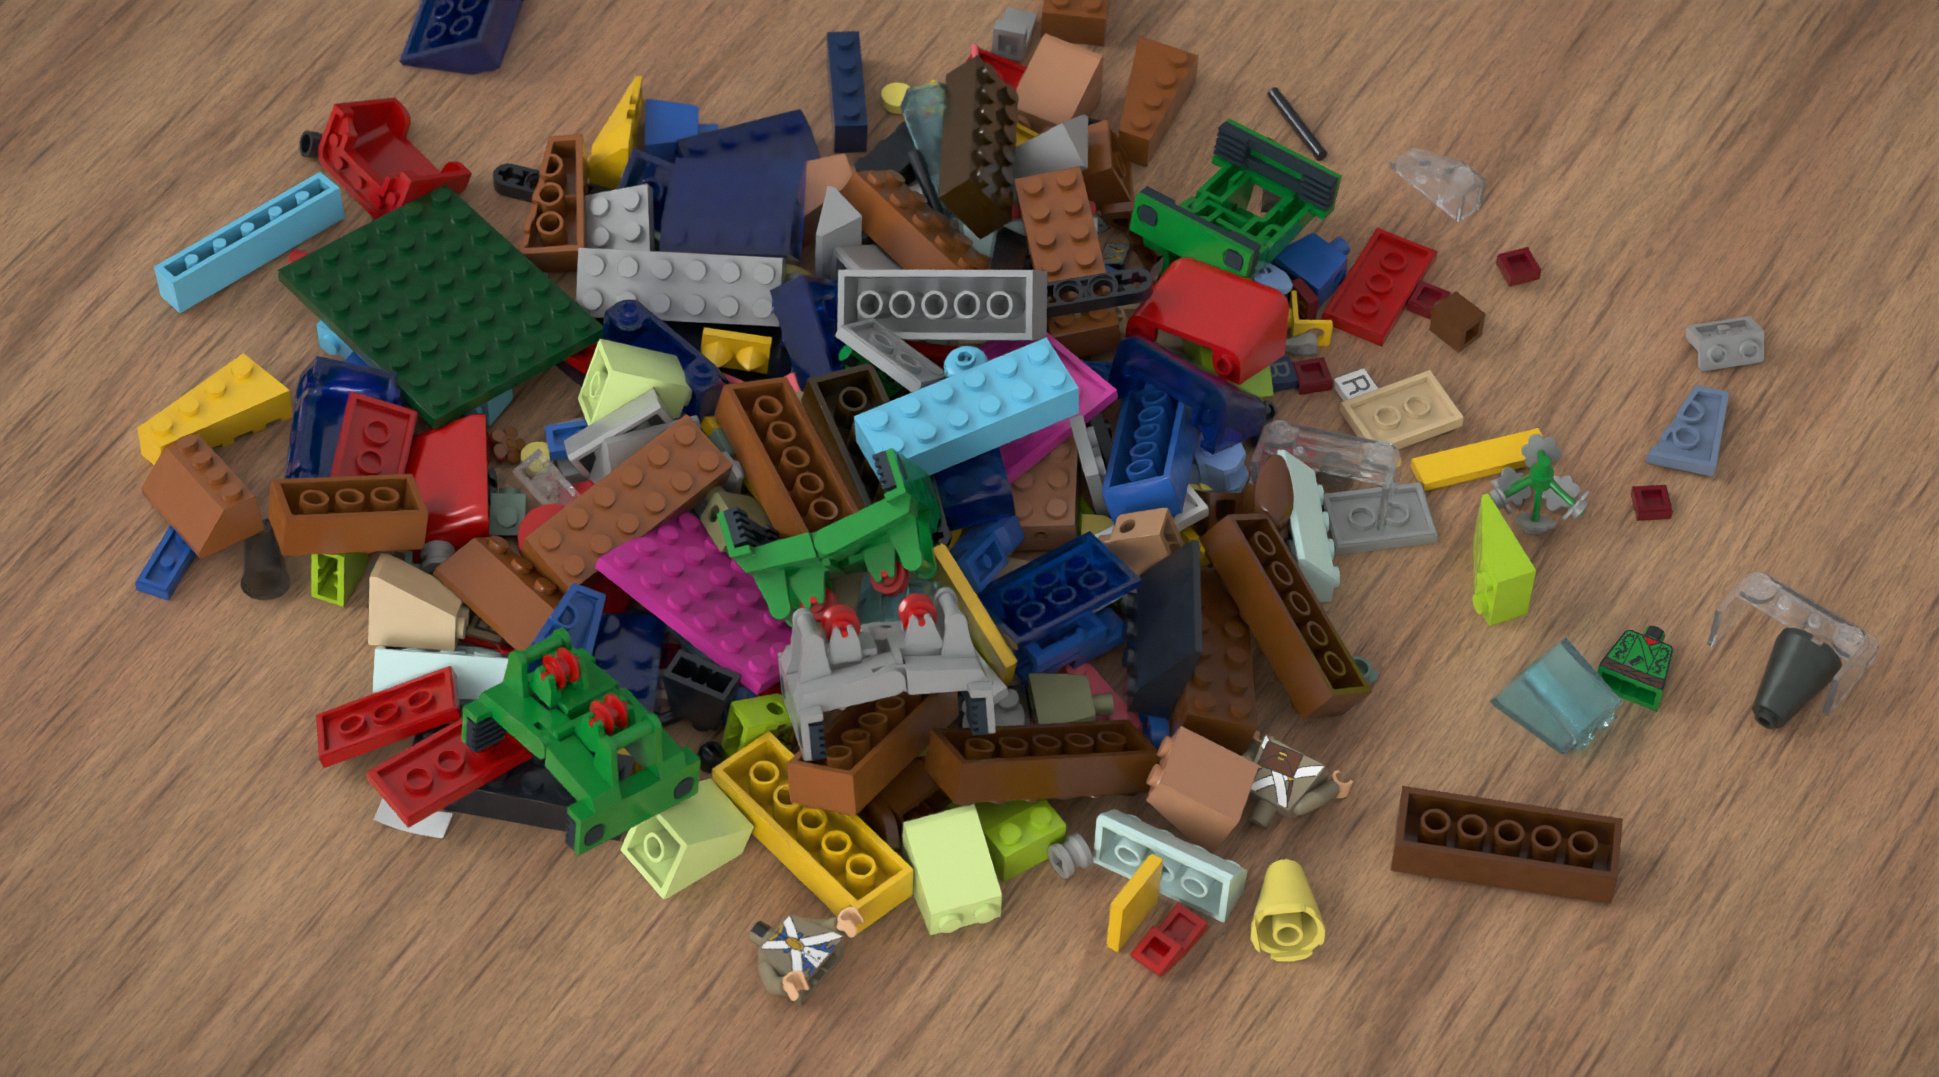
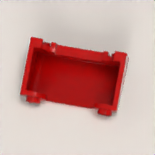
M395 97L334 104L318 147V158L323 168L374 219L402 207L445 184L459 195L467 188L472 175L459 161L446 163L440 172L406 138L411 124V117L405 106Z
M1182 257L1169 265L1153 286L1152 296L1148 300L1141 302L1129 318L1126 325L1125 342L1146 348L1157 340L1159 330L1213 349L1212 365L1215 372L1223 379L1240 385L1285 355L1289 304L1283 293L1275 288L1193 258Z
M471 414L447 423L438 429L433 428L412 437L404 474L413 475L428 511L425 544L435 540L446 541L452 544L457 552L473 538L490 537L488 500L489 458L486 414ZM421 549L409 550L413 551L414 563H423L420 559Z

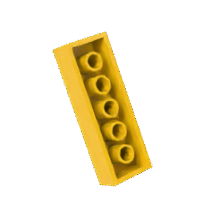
M767 731L712 769V780L754 826L752 834L837 917L845 908L855 907L864 919L862 924L855 925L858 933H860L913 895L914 869L857 815H841L837 811L822 808L811 809L805 805L790 802L787 762L795 755L770 731Z

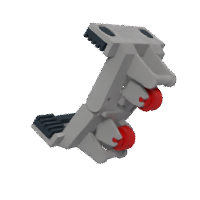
M949 587L940 588L934 596L935 607L933 601L927 595L922 593L908 595L901 601L898 608L901 622H871L860 625L857 614L851 607L843 604L831 606L822 616L821 625L823 630L821 635L817 632L815 617L810 609L800 608L794 612L792 616L791 644L785 647L784 652L778 653L782 698L804 761L827 758L822 712L895 696L901 692H908V695L961 691L967 707V721L973 735L996 733L993 690L972 644L967 618L963 612L959 611L957 596L953 589Z

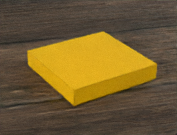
M1154 854L1149 855L1111 902L1107 947L1116 952L1121 950L1158 903L1163 859Z

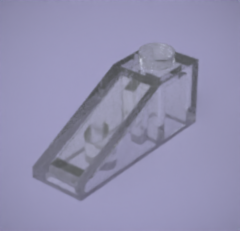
M1412 147L1389 164L1391 169L1457 222L1462 221L1482 207L1486 179L1463 161Z
M539 448L512 471L541 506L546 504L567 506L580 496L579 492Z

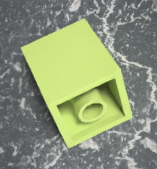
M599 339L578 396V401L589 426L654 387L675 419L680 417L683 406L689 404L692 388L687 381L685 371L682 369L677 356Z
M710 778L699 781L698 793L629 829L620 850L663 899H666L741 855L754 826Z
M974 804L903 822L902 859L914 869L913 895L930 935L941 932L951 933L960 927L975 923H987L1001 916L1002 893Z

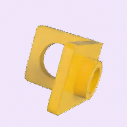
M1291 291L1287 328H1290V338L1301 335L1309 329L1319 328L1324 333L1317 337L1318 343L1316 346H1329L1333 327L1332 321L1299 320L1296 291Z

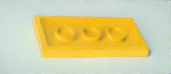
M942 543L934 547L938 571L936 576L930 580L936 591L943 587H949L955 591L959 611L963 612L967 618L968 630L974 648L1006 687L1011 686L1017 659L946 545Z

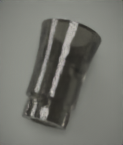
M263 519L264 531L243 541L244 562L240 586L242 591L253 599L272 600L284 595L289 590L291 579L286 567L285 557L282 555L270 520Z

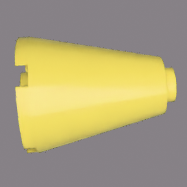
M1278 860L1268 867L1250 926V938L1254 948L1259 953H1261V950L1269 953L1270 959L1275 961L1294 962L1306 959L1313 955L1314 948L1319 944L1320 947L1322 946L1325 939V924L1303 868L1292 860Z

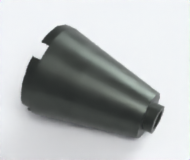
M1785 628L1776 637L1752 706L1755 720L1765 728H1782L1838 676L1842 668V662L1836 652L1825 642L1820 647L1810 641L1814 635L1797 628Z

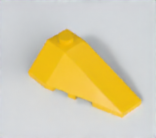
M635 76L592 145L591 158H588L589 183L608 187L612 190L631 186L643 102L642 76Z

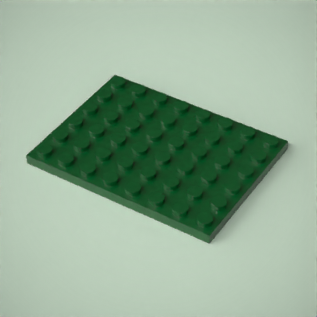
M446 184L277 270L279 281L413 409L418 411L434 429L444 426L593 345L599 339L605 338V328Z

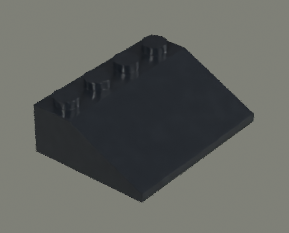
M1193 539L1137 577L1130 592L1125 591L1123 595L1121 610L1126 613V619L1122 628V639L1126 640V648L1123 653L1122 667L1127 668V675L1123 682L1122 693L1123 696H1127V711L1169 719L1203 652L1200 543L1198 540Z

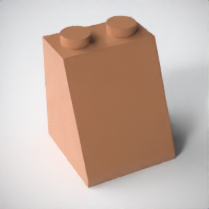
M1044 34L1016 89L1019 97L1017 123L1038 134H1042L1080 115L1085 114L1089 118L1101 102L1103 55Z
M845 153L768 169L763 208L781 246V258H791L816 240V232L827 186L835 187L841 193L856 171L854 165H849Z
M1180 726L1172 738L1166 736L1158 749L1157 756L1161 757L1159 765H1154L1148 776L1146 784L1150 785L1151 788L1146 800L1195 845H1199L1207 852L1213 854L1239 823L1259 765Z

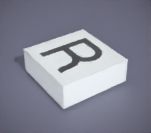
M1364 368L1335 378L1333 383L1334 389L1343 401L1378 389Z

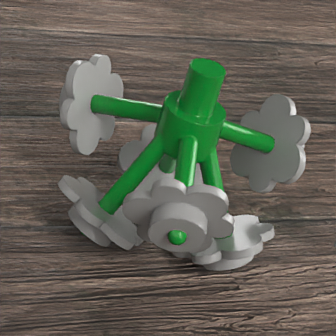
M1539 434L1530 436L1528 444L1524 445L1521 449L1522 455L1526 456L1525 464L1530 468L1529 474L1525 476L1523 473H1516L1513 468L1507 467L1501 471L1500 477L1490 482L1494 490L1489 492L1498 510L1504 508L1507 514L1510 515L1512 514V509L1508 503L1511 502L1514 506H1519L1523 503V500L1530 497V487L1535 490L1532 514L1522 513L1520 517L1515 518V523L1520 524V527L1530 534H1542L1548 529L1555 528L1556 523L1553 520L1540 515L1542 498L1546 500V506L1550 511L1555 512L1562 507L1569 509L1562 517L1565 521L1569 515L1576 519L1579 515L1585 514V508L1589 503L1584 499L1590 493L1587 490L1577 501L1574 500L1581 493L1578 484L1573 483L1574 480L1570 475H1565L1562 478L1554 476V470L1551 467L1552 462L1558 461L1561 458V449L1555 446L1556 441L1553 437H1546L1544 439Z

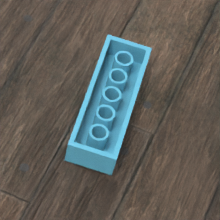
M1046 337L854 416L856 442L878 479L881 476L877 474L879 469L875 467L874 463L876 461L873 460L872 455L890 448L895 449L929 475H932L1079 414V389Z

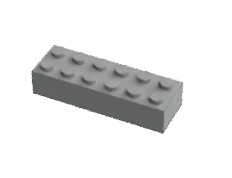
M578 248L576 302L592 317L783 327L787 259Z
M838 270L837 331L841 325L873 318L902 340L1039 341L1047 337V271Z

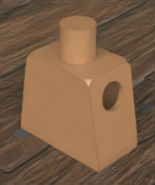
M1169 508L1121 514L1116 519L1112 534L1100 535L1097 541L1099 555L1116 556L1123 573L1132 576L1142 575L1185 545Z

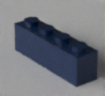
M859 31L827 32L826 62L834 153L867 152L868 123Z

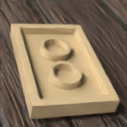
M1430 370L1341 402L1340 405L1341 414L1373 459L1459 428L1463 425L1464 420L1461 412Z

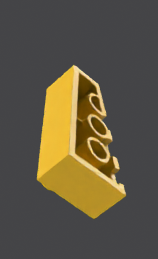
M243 353L139 426L137 430L141 455L155 465L165 446L176 442L183 436L192 435L196 432L211 448L229 446L235 443L234 438L250 431L256 434L265 430L266 424L280 419L283 422L292 418L290 390Z

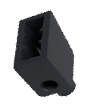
M679 649L662 675L671 712L678 717L691 721L693 728L697 731H717L729 713L731 702H734L736 699L741 674Z

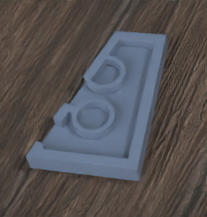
M1695 385L1677 411V415L1672 423L1665 428L1656 446H1653L1647 454L1646 463L1714 477L1729 392Z

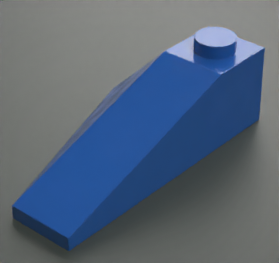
M576 583L571 584L530 646L551 637L553 631L562 627L571 636L572 647L577 650L583 647L592 655L606 595ZM543 657L528 664V674L542 666ZM559 706L556 707L563 713V710Z

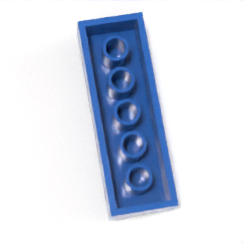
M1191 372L1125 387L1102 488V495L1113 525H1115L1117 517L1121 514L1159 508H1169L1172 517L1183 512L1203 411V404Z

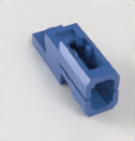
M1004 512L993 517L979 519L955 543L949 552L977 594L981 593L1008 564L1006 556L1012 554L1023 542L1025 535L1016 515L1011 512Z
M1085 604L1016 641L1014 646L1015 653L1013 654L1017 659L1014 673L1028 687L1029 673L1056 674L1067 664L1076 669L1125 642L1126 640L1122 639L1124 622L1110 607L1094 614Z

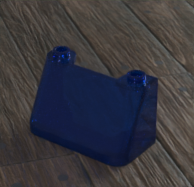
M622 300L604 312V340L677 356L682 369L685 371L686 384L692 389L690 399L692 403L686 406V414L689 417L697 415L700 424L704 417L715 416L714 412L723 386L730 384V382L714 363L636 300Z
M1139 335L1129 336L1119 342L1108 383L1117 390L1118 400L1126 397L1130 390L1135 393L1143 390L1145 383L1148 382L1194 409L1190 424L1194 427L1199 426L1203 433L1204 440L1201 441L1200 448L1212 455L1262 432L1266 418V409L1262 400L1255 394L1236 383L1223 379L1215 371L1169 346Z
M316 356L303 370L297 383L284 479L330 477L350 392H356L397 405L400 397V387L396 385L397 373Z

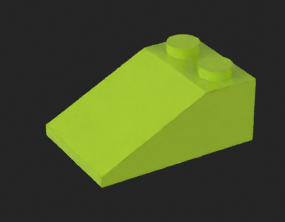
M1487 493L1481 497L1473 538L1474 595L1472 601L1476 612L1479 615L1482 614L1488 625L1492 626L1528 613L1536 569Z
M1040 799L1037 802L1012 800L1003 804L991 802L973 803L977 810L995 873L1003 883L1049 859L1048 847L1056 842L1060 844L1065 842L1066 823L1046 799ZM952 802L944 810L948 811L963 806Z

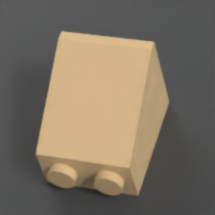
M380 553L370 575L368 645L455 651L459 639H465L466 627L470 626L471 608L465 605L438 578L388 553Z

